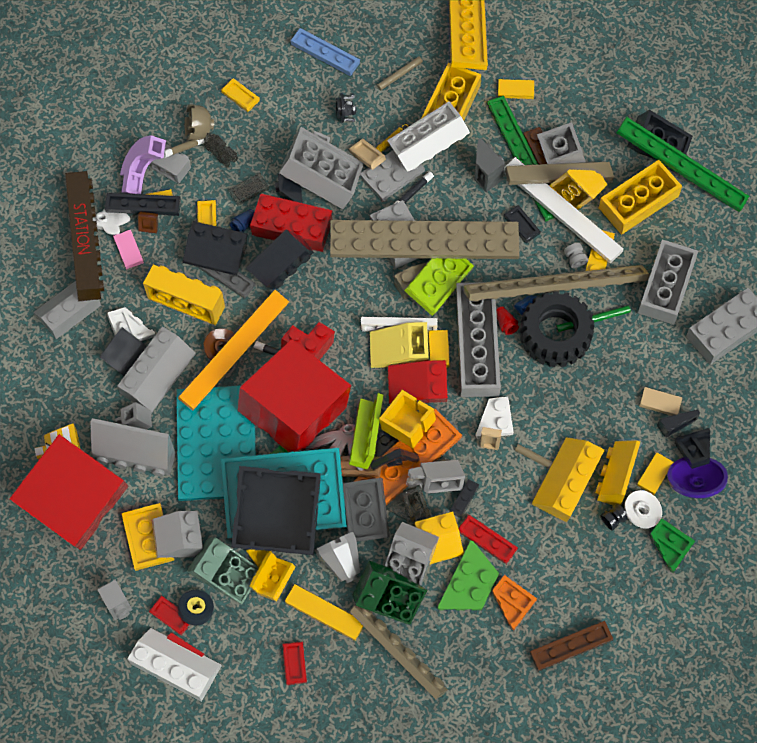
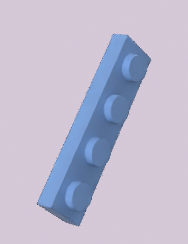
M301 28L291 39V45L349 76L353 74L360 64V59Z

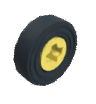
M190 590L179 599L177 606L178 615L187 624L194 626L202 625L208 622L213 615V600L204 591ZM196 604L199 605V608L196 610L192 609Z

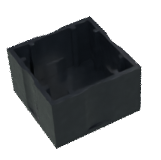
M239 466L238 503L234 518L231 548L314 555L321 473L280 472L267 468Z

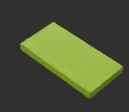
M431 258L404 291L433 316L456 289V283H461L474 265L467 259Z

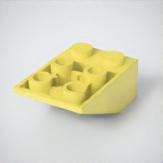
M427 322L404 323L371 331V368H384L389 365L428 361Z

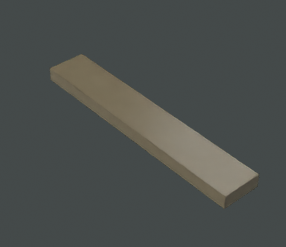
M610 162L506 166L505 168L509 185L553 183L569 169L595 171L603 176L604 181H612L614 178Z

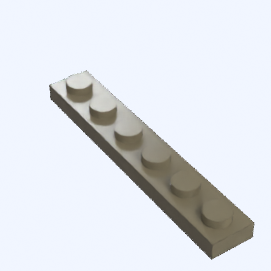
M358 606L352 608L350 613L435 699L446 693L448 689L444 686V682L440 678L435 677L430 672L429 667L425 663L420 662L415 657V653L411 649L406 648L401 643V639L387 629V625L382 620L377 619L372 614V611Z

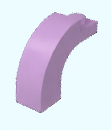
M145 136L135 142L130 148L120 175L124 176L122 193L141 194L145 171L152 161L164 157L166 140L154 136Z

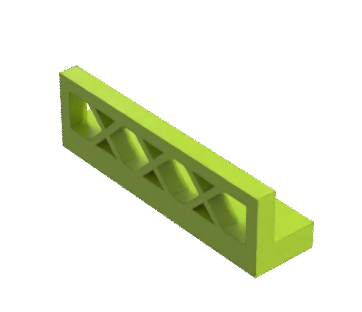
M378 393L374 402L360 399L358 403L349 465L368 469L374 458L383 394Z

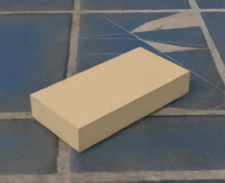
M361 139L349 148L353 156L372 170L386 160L384 154L364 139Z
M645 387L639 407L673 416L679 413L682 397Z
M482 427L480 447L498 450L502 430Z

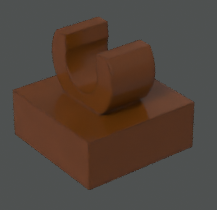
M140 212L138 215L139 231L157 233L158 214Z

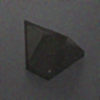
M420 485L401 492L386 505V510L410 522L413 526H415L417 521L431 518Z

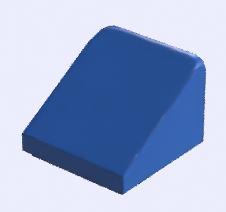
M527 296L514 305L520 315L523 316L527 305L532 303L536 296Z

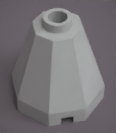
M353 532L315 549L317 557L341 582L346 580V583L357 579V574L360 573L357 541Z

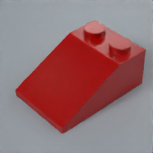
M446 360L389 365V404L394 401L402 390L415 397L417 403L419 400L423 403L447 402Z

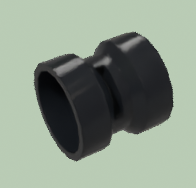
M618 503L614 504L611 510L605 511L600 515L603 523L611 531L616 529L620 522L624 523L628 520L626 511Z

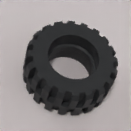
M553 291L551 295L546 292L542 294L541 298L537 296L533 299L532 303L527 305L522 316L520 340L521 343H524V350L526 352L530 351V357L533 360L538 358L540 364L544 365L546 362L550 364L549 367H555L556 364H560V367H565L567 362L571 365L576 363L577 358L581 359L585 352L588 351L595 325L594 320H592V312L590 310L587 311L588 306L585 302L580 303V298L577 296L571 297L569 296L570 293L567 292L559 294V291ZM548 318H562L567 322L573 323L575 334L567 340L554 341L542 334L539 324Z

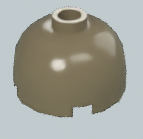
M189 104L186 109L189 115L185 117V137L189 133L186 140H202L209 135L210 130L214 129V119H211V115L205 107Z

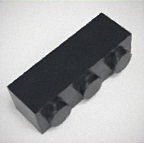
M468 479L450 512L462 518L479 489V484Z

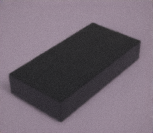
M519 205L503 216L507 222H518L519 236L525 243L541 233Z

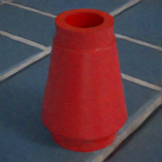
M505 307L496 309V317L501 331L506 335L515 333L519 328L518 321Z

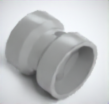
M574 243L565 248L564 253L570 259L569 264L571 268L581 267L588 262L587 255L583 253L581 243Z

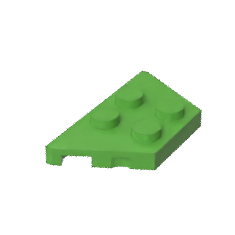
M470 541L437 609L440 611L451 609L482 610L499 576V572L473 541Z

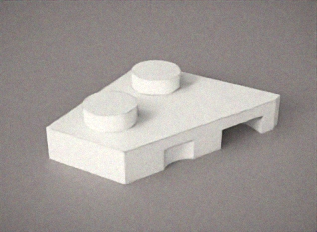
M126 307L107 313L115 335L123 327L140 341L155 337V332L144 326L143 322L138 317H134L132 312Z
M508 397L490 398L488 400L476 432V439L481 438L482 427L502 430L501 436L513 435Z

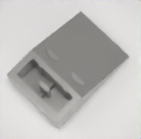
M402 522L394 535L385 566L421 586L434 555L439 537Z

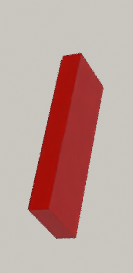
M468 515L458 528L460 534L506 565L518 550V547L471 515Z

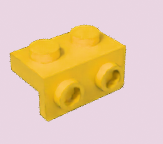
M268 552L262 560L257 573L252 578L250 587L258 595L277 602L295 566L293 563L279 559L273 553Z

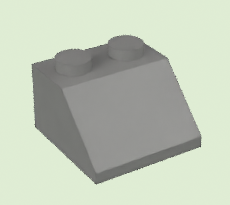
M572 122L537 135L547 164L586 163Z
M177 511L152 519L157 558L195 557L203 549L197 511Z

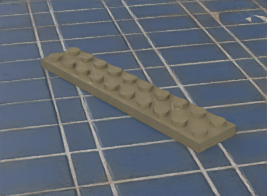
M331 220L330 257L519 259L520 256L518 222Z

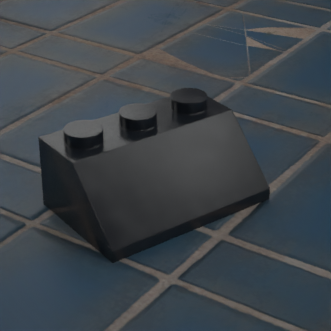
M193 221L187 238L183 263L237 276L247 248V234Z
M286 229L246 269L267 288L278 289L283 285L286 278L296 273L297 268L301 264L309 261L314 251L302 236Z

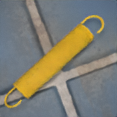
M399 127L381 142L376 149L382 153L390 146L387 140L403 131V129Z

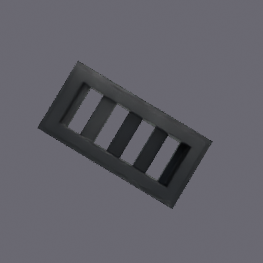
M697 409L659 419L657 426L664 437L667 438L697 421L700 411Z

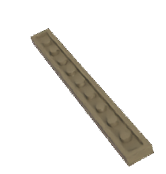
M643 265L467 284L464 285V293L469 301H480L481 299H498L499 297L507 296L516 297L517 295L525 294L534 295L535 293L569 291L577 288L587 289L588 287L622 285L630 282L640 283L641 281L649 280V273Z

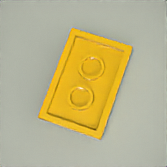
M160 503L122 513L135 571L174 561V557L157 558L152 519L164 516Z

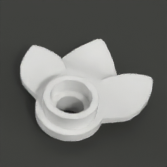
M104 208L103 212L96 214L93 221H97L98 229L104 230L108 234L116 235L120 234L119 226L129 222L130 217L126 213H106Z

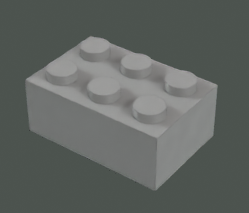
M403 200L370 215V220L415 221ZM418 258L389 259L396 269Z

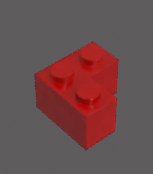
M318 322L308 335L292 325L281 338V349L293 339L320 360L334 343L335 331Z

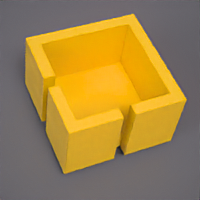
M403 390L379 418L383 431L412 449L423 437L422 431L426 433L436 420L432 407L420 400L417 403L415 397Z

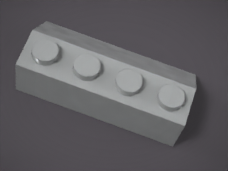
M162 326L117 387L120 394L132 402H137L148 408L152 414L196 353L179 336Z

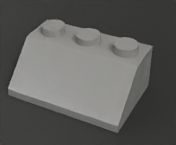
M75 281L33 313L57 339L99 308L101 303L99 300L78 302Z

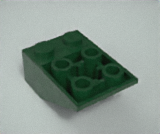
M368 561L352 596L356 606L410 625L427 593V589L386 566Z

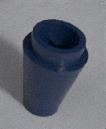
M249 209L233 217L229 223L231 229L244 233L251 224L255 211Z

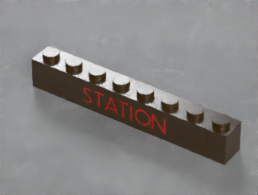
M87 171L65 173L78 302L101 299V292L104 291L103 280H99V277L103 276L102 266L97 264L98 261H101L100 250H96V247H99L98 235L94 236V232H98L97 221H93V218L96 217L95 206L91 207V203H95L94 193L89 191V189H93L92 178H88Z

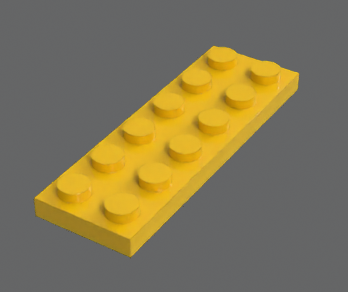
M449 0L451 67L487 70L485 0Z

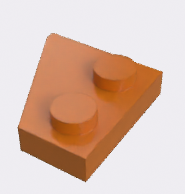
M506 575L501 578L492 590L509 626L514 631L537 601V598Z

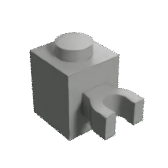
M135 402L122 408L121 417L116 418L115 421L122 425L147 430L152 427L151 410Z

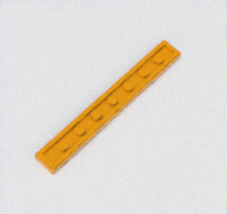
M274 290L183 391L178 399L193 411L287 306L289 301Z

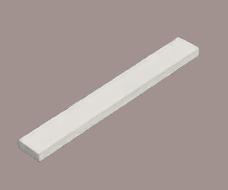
M515 157L506 166H519L524 164L521 163ZM548 184L518 185L609 263L614 261L623 252V248Z

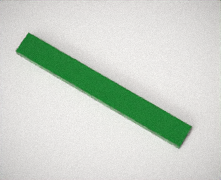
M504 95L487 101V105L513 158L516 157L524 165H538ZM534 199L545 222L556 218Z
M626 117L617 130V134L652 157L660 160L663 164L734 210L740 212L743 209L749 195L630 118Z

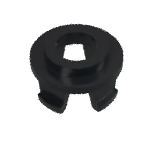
M339 93V98H336V117L340 118V123H344V121L355 122L353 117H345L356 115V105H353V101L345 100L355 98L353 93H350V95Z

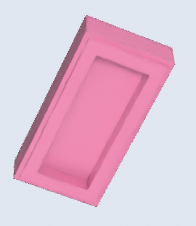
M131 230L113 236L126 270L144 263Z

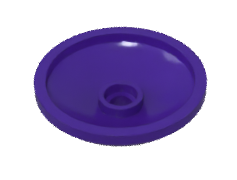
M681 458L675 461L668 470L669 485L679 494L689 498L701 499L714 496L721 492L728 482L726 468L710 458V464L691 469L685 458Z

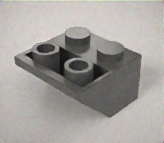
M480 138L477 144L474 180L485 192H488L503 180L505 161L501 155H497L493 151L489 143L484 142Z

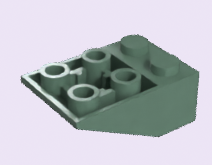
M212 537L206 540L203 549L197 554L187 572L242 605L252 589L250 583L259 567L216 537Z

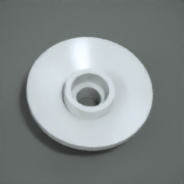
M641 490L635 491L625 500L624 509L626 515L634 525L647 529L654 527L661 520V504L651 493Z

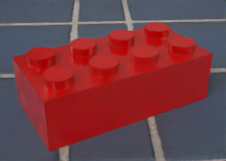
M260 194L250 225L251 233L253 236L275 240L287 229L302 236L312 250L323 252L331 227V220H333L332 210Z

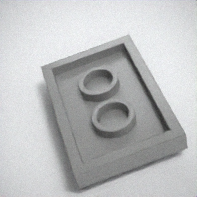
M394 150L385 155L386 160L373 170L367 168L360 173V178L383 202L425 172V168L420 164L416 169L407 172Z

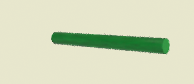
M629 305L595 314L592 320L594 322L630 313L631 310ZM566 322L556 325L558 332L573 329L574 325L572 322Z

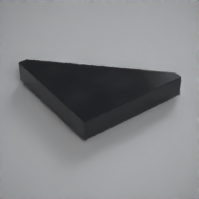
M399 448L372 461L370 466L371 469L375 470L386 464L388 467L403 465L402 461L409 460L417 463L420 460L418 454Z

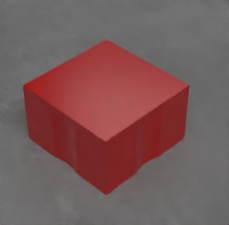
M291 339L240 387L238 412L258 428L270 434L288 452L304 451L314 441L318 433L329 426L347 408L351 384Z
M58 434L11 496L10 500L74 547L81 550L97 530L102 518L114 507L129 486L123 479Z

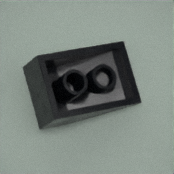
M651 110L637 117V124L685 155L687 154L693 137L691 134ZM628 142L627 147L641 155L654 158L631 142Z

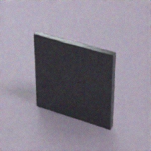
M121 327L99 358L125 376L147 346Z

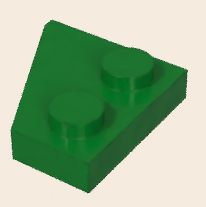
M662 518L650 534V538L669 570L674 573L695 541Z

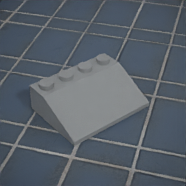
M300 127L279 173L301 187L315 193L317 196L331 202L333 205L344 209L354 195L364 163Z
M94 418L91 419L92 455L100 464L107 465V463H112L122 469L131 467L141 473L150 471L159 477L164 475L170 476L176 453L169 434Z

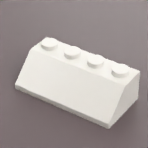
M447 102L387 141L408 172L416 169L424 161L433 158L440 151L449 148L454 142L463 139L470 132L457 110L450 102Z
M152 628L138 640L128 657L131 665L201 702L222 666L206 656L201 657L167 639V636Z

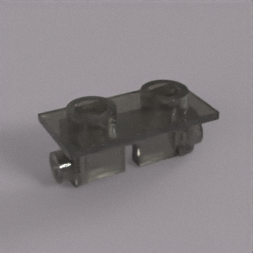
M207 133L204 147L220 163L229 168L231 161L236 162L238 160L237 153L229 146L224 148L226 143L219 135Z

